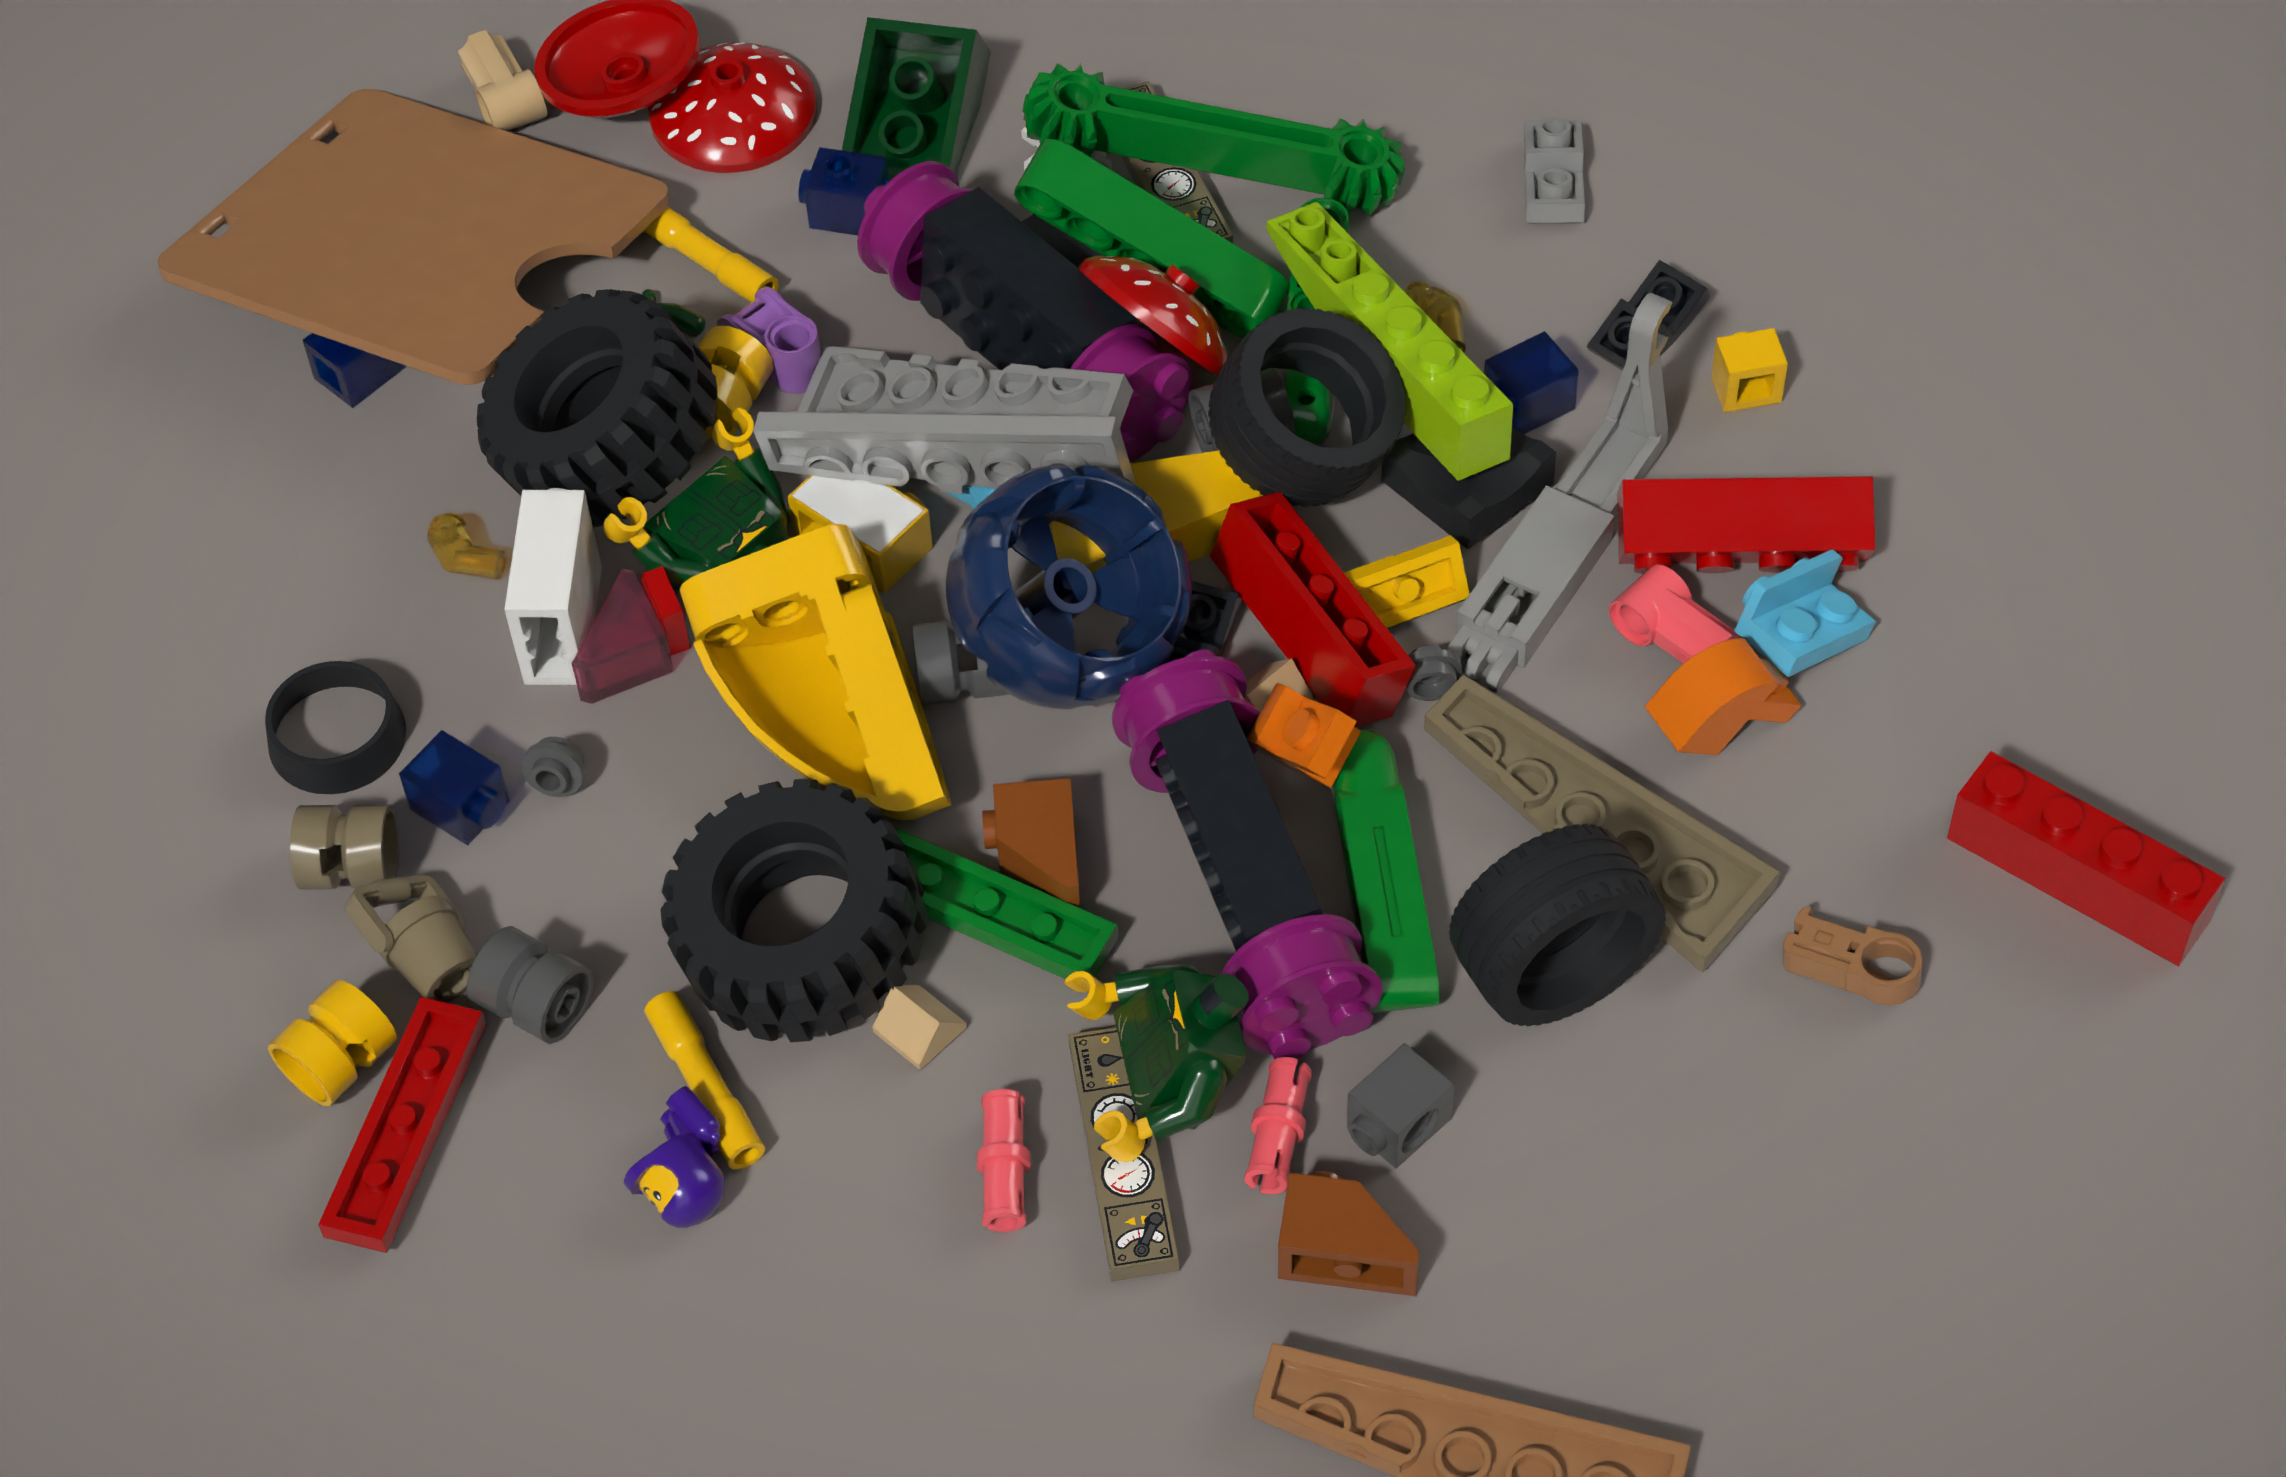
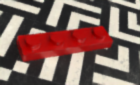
M420 997L319 1221L318 1226L323 1238L388 1253L487 1026L483 1011Z

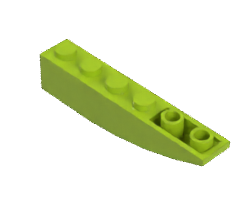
M1318 202L1266 221V231L1314 308L1322 309L1325 312L1330 311L1333 314H1339L1344 316L1345 319L1354 321L1356 325L1362 326L1366 332H1370L1373 335L1372 337L1378 340L1381 346L1387 350L1388 355L1394 361L1395 367L1399 370L1400 378L1402 377V385L1405 388L1406 414L1404 416V424L1457 481L1510 460L1513 403Z

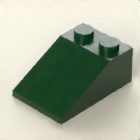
M867 17L836 177L838 183L877 188L881 185H887L895 176L907 168L926 161L941 162L948 166L955 174L957 173L981 107L991 51L977 30Z

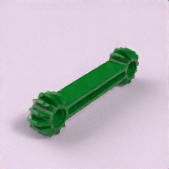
M1057 63L1051 73L1039 72L1036 80L1032 83L1029 94L1025 95L1022 109L1024 113L1023 120L1026 121L1027 138L1040 140L1039 143L1045 139H1055L1071 145L1091 157L1094 151H1100L1324 194V198L1334 199L1341 203L1348 211V215L1355 208H1359L1365 214L1371 216L1378 206L1388 207L1390 201L1395 198L1398 186L1401 185L1405 173V160L1400 157L1401 142L1386 139L1385 127L1376 130L1367 128L1364 119L1356 126H1352L1340 118L1337 124L1330 129L1105 85L1103 72L1093 75L1084 73L1081 63L1074 71H1068Z

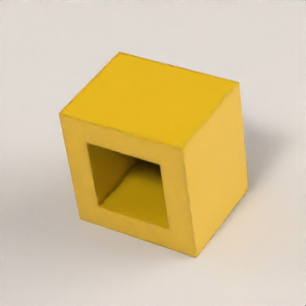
M1774 328L1752 332L1743 331L1716 338L1711 379L1724 413L1782 403L1788 362Z

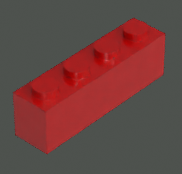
M1873 476L1622 479L1617 491L1619 564H1634V572L1644 574L1651 566L1656 564L1664 565L1672 569L1671 564H1696L1697 572L1725 573L1734 570V563H1758L1759 571L1778 573L1791 568L1803 558L1812 559L1832 549L1843 558L1837 572L1858 569L1859 562H1866L1875 551Z
M1281 492L1230 504L1210 557L1286 658H1292L1305 683L1320 703L1338 709L1356 720L1357 722L1354 727L1393 717L1416 666Z
M1992 751L1987 754L1957 794L1947 839L2178 967L2210 923L2226 879Z

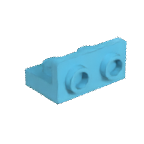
M1832 549L1812 559L1803 558L1791 568L1774 576H1763L1757 579L1744 594L1742 604L1745 607L1734 632L1741 638H1744L1748 644L1767 660L1771 661L1783 674L1790 677L1868 640L1876 620L1856 605L1849 595L1841 592L1831 584L1843 559L1842 556Z

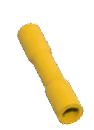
M667 207L643 231L667 248L679 251L715 275L721 284L750 303L755 300L756 292L764 286L770 287L776 292L778 291L779 282L777 278L741 254L729 251L693 227L688 219L670 207Z
M676 991L658 994L647 1003L644 1013L668 1057L676 1063L689 1088L719 1120L720 1139L717 1145L720 1147L719 1150L727 1165L731 1169L739 1170L754 1164L763 1156L765 1146L741 1103L732 1096L708 1053L704 1037L681 995Z

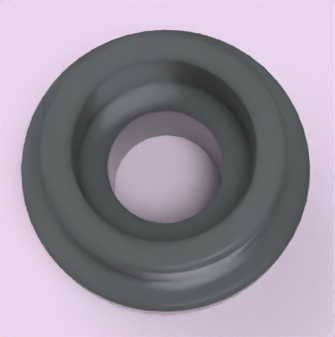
M1424 645L1416 648L1408 655L1416 666L1406 687L1408 694L1415 699L1422 701L1439 700L1462 675V665L1459 656L1441 646Z
M546 737L526 751L521 762V771L526 781L537 791L549 796L565 797L572 795L579 790L585 778L582 752L575 744L561 737Z

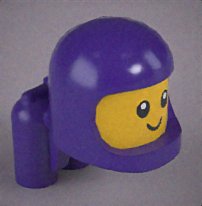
M684 1086L669 1097L666 1102L669 1109L660 1118L661 1122L665 1125L664 1133L668 1141L636 1162L628 1170L623 1181L624 1185L633 1195H645L661 1214L662 1220L676 1228L695 1226L709 1218L718 1209L725 1195L724 1174L712 1159L713 1154L717 1153L720 1148L717 1145L720 1139L719 1120L688 1086Z

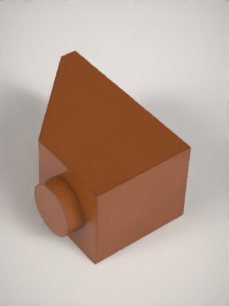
M1071 778L993 784L995 810L982 811L985 849L997 848L1000 873L1080 908Z
M1315 1171L1307 1175L1289 1172L1278 1242V1279L1416 1296L1420 1251L1359 1181L1346 1180L1337 1174L1326 1171Z

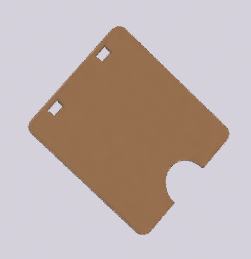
M362 89L345 97L162 252L158 258V266L162 279L168 283L461 385H473L485 381L487 377H491L498 368L495 364L496 360L504 349L509 351L518 341L515 336L526 325L531 328L542 319L540 314L544 311L528 304L517 292L521 279L531 269L546 261L570 255H596L614 259L669 206V193L667 185L661 180L380 90ZM332 131L339 133L329 144L321 142ZM223 224L231 227L219 238L211 236Z

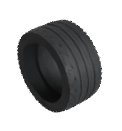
M1296 308L1292 311L1289 309L1283 313L1279 312L1274 316H1270L1243 338L1222 366L1212 387L1211 398L1208 407H1210L1208 411V417H1210L1209 427L1212 429L1211 434L1212 438L1214 437L1216 448L1220 450V455L1226 460L1227 466L1232 468L1233 473L1236 476L1238 475L1241 481L1250 485V488L1254 491H1259L1263 496L1281 492L1292 506L1302 505V507H1308L1313 505L1315 507L1320 504L1326 505L1345 497L1363 484L1384 461L1395 445L1405 421V388H1403L1402 377L1400 378L1399 370L1395 367L1392 357L1390 358L1387 350L1381 346L1378 340L1372 337L1373 335L1370 332H1366L1362 326L1356 325L1354 321L1345 319L1344 316L1333 314L1330 311ZM1269 368L1292 369L1310 376L1323 384L1337 397L1349 418L1353 441L1352 446L1347 448L1320 447L1295 436L1275 417L1263 395L1260 371Z
M1575 824L1573 826H1564L1560 829L1556 828L1553 831L1534 837L1520 844L1519 847L1512 849L1508 854L1490 865L1471 884V887L1465 891L1464 896L1460 898L1458 906L1455 907L1454 914L1451 916V923H1449V938L1461 965L1486 1002L1503 1020L1513 1025L1539 1026L1579 1013L1583 1009L1594 1005L1597 1001L1602 1000L1606 995L1611 994L1617 987L1625 983L1649 958V955L1653 953L1655 946L1659 943L1665 928L1666 912L1648 877L1626 847L1611 832L1593 824L1591 826L1588 824Z

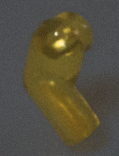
M1418 280L1410 283L1404 292L1464 353L1466 343L1463 310L1458 300L1443 290L1431 287L1426 281Z
M449 512L440 514L431 520L428 526L427 540L443 569L450 573L496 580L502 577L506 561L504 550L473 545L464 528L467 524L459 514Z

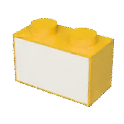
M810 475L788 495L793 534L798 536L831 524L847 525L851 528L864 549L877 589L884 594L933 548L929 510L915 495L908 492L901 493L890 485L875 484L865 480L851 481Z

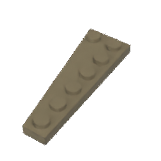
M1462 675L1425 714L1424 730L1541 833L1575 824H1588L1590 826L1593 824L1611 832L1633 856L1654 886L1664 906L1666 921L1661 938L1702 972L1708 968L1778 886L1780 871L1465 675Z

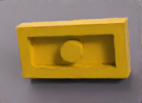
M1451 535L1395 556L1391 555L1344 572L1386 628L1465 600L1470 594L1460 545Z

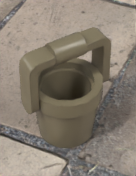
M425 874L408 877L398 876L368 882L366 885L355 888L345 905V912L372 949L379 953L389 966L396 968L424 998L449 1002L466 992L467 978L478 954L465 933L466 924L463 916L432 877ZM415 897L419 898V900L401 909L386 924L383 923L373 909L374 907L404 902Z

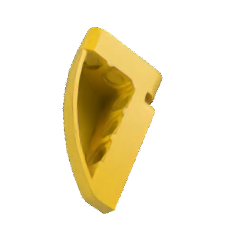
M831 524L816 528L697 574L682 584L680 594L696 640L693 642V645L706 673L726 704L754 738L787 767L805 779L817 780L824 791L827 785L831 783L852 789L856 799L858 797L868 798L880 808L883 815L897 820H916L952 806L933 737L895 621L890 613L885 612L864 549L850 527L844 524Z

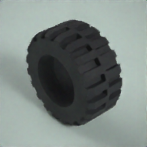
M596 290L594 297L590 294L582 293L568 298V304L561 308L557 306L551 307L540 314L542 319L531 328L526 325L515 336L518 341L509 351L505 349L502 351L495 362L498 367L493 377L486 378L481 390L482 398L485 401L478 404L476 418L477 427L479 428L477 430L478 442L481 452L487 458V463L520 496L522 495V490H548L551 488L585 490L593 527L604 526V520L610 513L616 515L619 519H627V517L620 513L617 506L623 498H635L642 505L648 501L655 504L668 493L665 490L666 487L676 478L681 481L691 469L689 461L695 453L701 454L708 441V435L705 432L706 428L714 425L716 416V403L714 400L717 399L716 376L712 373V365L706 355L658 303L649 300L643 294L633 291Z
M794 779L793 787L782 788L779 781L758 785L759 793L744 798L742 792L725 800L727 808L715 817L710 812L694 826L698 833L692 841L684 839L674 854L673 860L678 866V870L669 869L665 875L662 894L667 902H664L660 909L662 927L669 937L667 944L703 1004L709 1011H716L720 1020L734 1030L742 1031L748 1027L754 1038L767 1041H775L778 1039L779 1033H785L791 1043L813 1040V1032L824 1029L829 1036L848 1030L846 1021L859 1014L862 1015L864 1020L881 1009L878 1000L886 992L889 993L891 988L894 989L895 986H902L907 980L902 968L905 964L913 966L917 962L923 947L918 934H922L927 928V909L922 901L924 891L919 876L893 824L885 820L880 808L868 798L858 797L856 799L852 789L835 783L828 784L824 791L817 780ZM815 875L835 877L848 882L845 896L836 913L824 926L806 938L778 946L756 945L742 940L744 927L751 912L762 898L776 887L793 879Z

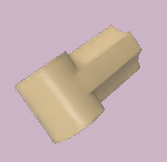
M487 30L469 35L465 45L457 52L460 64L475 89L477 102L486 125L511 131L546 118L548 115L546 104L533 73L529 69L522 71L502 35H493Z

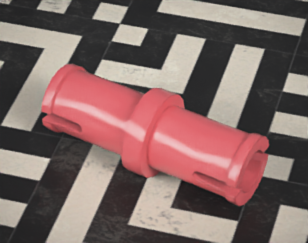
M1281 1057L1270 1063L1262 1106L1255 1110L1251 1121V1131L1254 1133L1255 1139L1244 1180L1253 1189L1257 1186L1259 1174H1263L1261 1186L1259 1187V1192L1263 1194H1280L1287 1189L1294 1148L1296 1144L1302 1141L1306 1130V1120L1302 1116L1308 1084L1312 1078V1070L1306 1063L1300 1065L1298 1077L1294 1078L1298 1059Z
M997 1089L991 1090L981 1097V1107L983 1108V1147L977 1151V1170L983 1174L984 1213L982 1214V1225L984 1227L987 1226V1229L991 1231L1011 1232L1019 1230L1026 1225V1214L1024 1213V1174L1030 1170L1031 1156L1028 1148L1024 1147V1095L1019 1096V1092L1015 1090Z

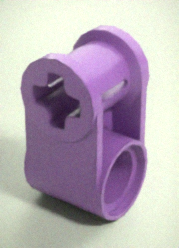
M764 286L756 292L755 300L735 315L726 313L718 319L717 326H730L740 329L755 337L766 347L773 359L774 365L769 380L779 389L794 394L806 392L821 357L817 327L810 318L805 317L789 305L774 289Z

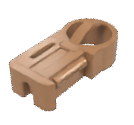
M1804 907L1798 912L1794 920V933L1789 932L1783 942V966L1787 971L1864 996L1876 1004L1888 1006L1902 1004L1913 998L1920 989L1923 961L1920 948L1912 939L1902 934L1885 932L1870 926L1867 927L1865 933H1861L1813 917L1812 907ZM1894 957L1906 962L1912 970L1908 975L1897 980L1876 972L1867 964L1877 958Z

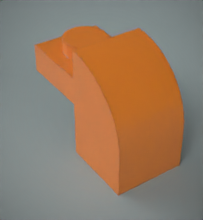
M1736 638L1714 644L1691 657L1665 681L1644 707L1678 752L1719 755L1748 720L1787 723L1802 705L1787 687L1789 683L1787 676L1776 668L1771 661L1763 658L1760 659L1744 638Z
M1276 683L1246 739L1249 745L1295 773L1331 788L1361 730L1354 727L1357 722L1356 720L1338 709L1306 698L1288 686Z

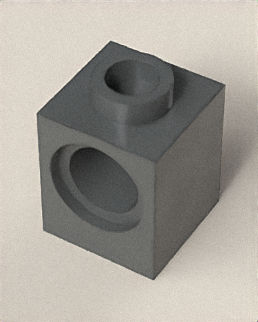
M1403 1043L1348 1093L1347 1128L1351 1138L1365 1153L1371 1156L1379 1154L1397 1169L1452 1119L1454 1083L1407 1044Z

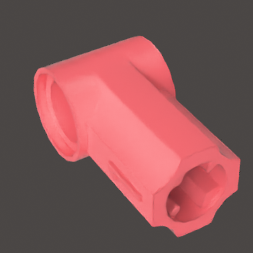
M1656 564L1651 566L1611 602L1608 608L1613 625L1628 641L1643 647L1653 642L1681 663H1685L1697 653L1725 640L1741 638L1734 632V629L1695 603L1683 579L1672 569L1664 565Z

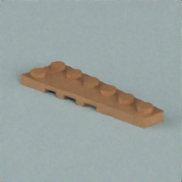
M1275 1343L1271 1344L1253 1405L1254 1418L1394 1477H1685L1691 1445Z

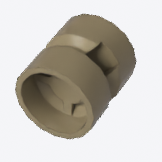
M390 804L354 805L347 815H343L336 805H300L296 808L291 827L290 855L293 878L299 889H337L343 879H347L351 886L356 888L366 885L368 882L397 877L400 847L399 829L394 807Z

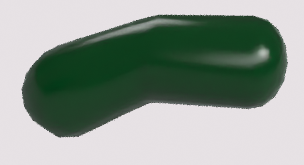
M646 289L642 292L649 300L656 301V294L653 290ZM658 303L687 335L697 337L703 333L706 322L702 315L676 303Z

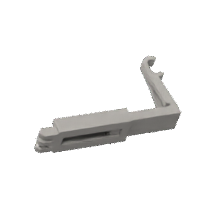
M1648 293L1641 301L1630 326L1627 359L1606 412V418L1557 488L1545 486L1457 611L1456 636L1446 650L1457 654L1461 662L1466 654L1471 655L1464 668L1463 674L1476 681L1489 664L1493 665L1487 676L1486 686L1499 691L1517 665L1525 668L1612 541L1614 520L1618 515L1617 491L1622 479H1643L1665 447L1668 435V422L1660 352L1664 348L1668 337L1658 333V329L1664 316L1669 312L1672 301L1653 293ZM1517 589L1518 595L1524 597L1527 591L1537 596L1518 625L1508 621L1512 615L1516 616L1519 612L1520 599L1513 597Z

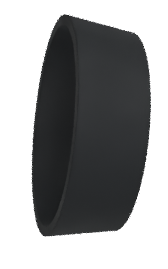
M322 662L299 670L276 689L266 709L267 743L273 767L286 782L310 793H346L374 782L396 762L406 739L404 715L385 682L374 671L352 662ZM336 687H356L371 691L385 699V715L378 731L368 742L348 754L326 759L304 757L287 749L276 737L280 722L288 711L298 702L316 692Z

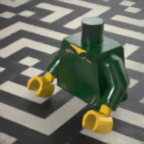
M736 408L732 413L735 423L741 430V436L730 435L725 430L720 419L716 421L712 431L713 440L720 448L735 452L737 459L734 462L724 456L648 521L645 507L640 501L631 497L623 498L617 505L618 510L627 517L631 526L623 524L612 513L604 520V533L606 536L617 543L630 541L634 545L633 555L648 571L663 566L671 586L676 592H680L682 584L697 574L788 540L787 526L790 522V513L781 484L774 471L769 470L761 449H753L748 440L752 435L754 422L751 415L744 409Z
M1161 965L1117 973L1115 981L1108 983L1101 982L1085 971H1076L1065 979L1064 984L1073 991H1089L1084 1000L1067 1004L1069 1009L1088 1020H1097L1103 1017L1109 1011L1112 1002L1119 1001L1121 1005L1115 1010L1113 1016L1137 1121L1132 1122L1119 1111L1103 1113L1095 1121L1094 1130L1104 1139L1110 1141L1103 1143L1101 1149L1113 1159L1127 1163L1135 1160L1141 1154L1146 1138L1154 1136L1156 1141H1159L1186 1129H1195L1199 1124L1208 1121L1215 1114L1223 1091L1245 1063L1246 1048L1237 1014L1247 1005L1249 997L1246 987L1239 979L1230 974H1220L1218 976L1201 974L1200 971L1190 965Z

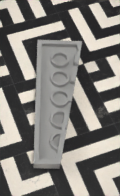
M829 346L824 347L798 411L825 413L853 411L859 413L896 414L907 412L919 414L974 413L979 415L1035 414L1039 416L1096 415L1116 417L1120 428L1133 389L1125 375L1117 373L1054 367L1041 369L1033 365L1012 363L1003 370L985 369L980 360L961 359L958 366L937 364L933 356L913 354L910 361L889 359L885 351Z
M787 411L758 412L753 429L769 470L851 481L865 480L875 484L903 487L909 478L927 480L932 485L940 487V492L963 494L965 485L997 489L1013 476L1026 470L1040 466L1064 464L1074 469L1080 466L1101 467L1117 473L1136 484L1116 417L1096 415L1039 416L1035 414L979 415L974 413L919 414L914 412L896 414L859 413L853 411L845 413Z

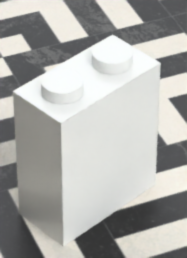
M562 488L522 490L504 610L524 685H586L602 565L585 490H566Z

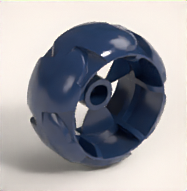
M1064 464L1036 467L1013 476L972 510L959 530L956 549L950 555L946 573V599L951 623L959 641L966 651L983 660L988 665L986 670L987 678L996 686L1019 700L1045 708L1073 709L1090 705L1099 707L1119 699L1121 687L1133 677L1144 675L1165 664L1172 656L1174 643L1183 631L1189 616L1192 600V577L1190 564L1182 541L1171 538L1162 509L1143 489L1125 477L1101 467L1080 466L1074 469ZM1052 521H1057L1087 536L1104 552L1106 556L1103 559L1107 565L1091 573L1083 563L1070 558L1058 560L1049 524ZM1009 548H1012L1022 557L1043 569L1042 572L1015 592L1008 569ZM1093 603L1118 615L1128 617V624L1120 630L1115 641L1117 647L1111 652L1105 649L1090 650L1084 655L1074 652L1073 619L1087 610Z

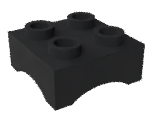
M1512 427L1510 460L1457 481L1414 434L1398 438L1392 450L1382 462L1381 481L1451 535L1466 549H1470L1538 496L1546 485L1551 486L1554 483L1556 451L1543 441L1530 438Z

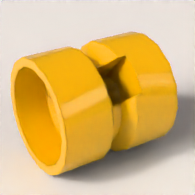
M715 326L706 332L698 347L710 361L712 373L716 376L717 399L714 400L716 403L714 424L720 419L725 430L734 436L739 426L733 419V411L736 408H741L749 412L752 401L757 399L774 369L773 359L766 347L748 333L730 326ZM713 426L707 427L705 431L708 438L713 439Z
M334 980L309 1005V1020L294 1019L269 1043L267 1048L276 1066L295 1087L314 1102L330 1107L356 1082L358 1077L356 1072L357 1066L371 1067L398 1038L395 1028L380 1008L362 991L344 980Z

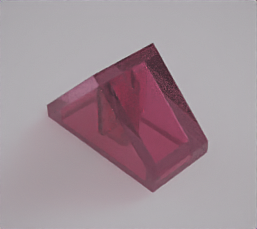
M621 570L571 663L580 701L593 704L674 672L666 633L634 571Z

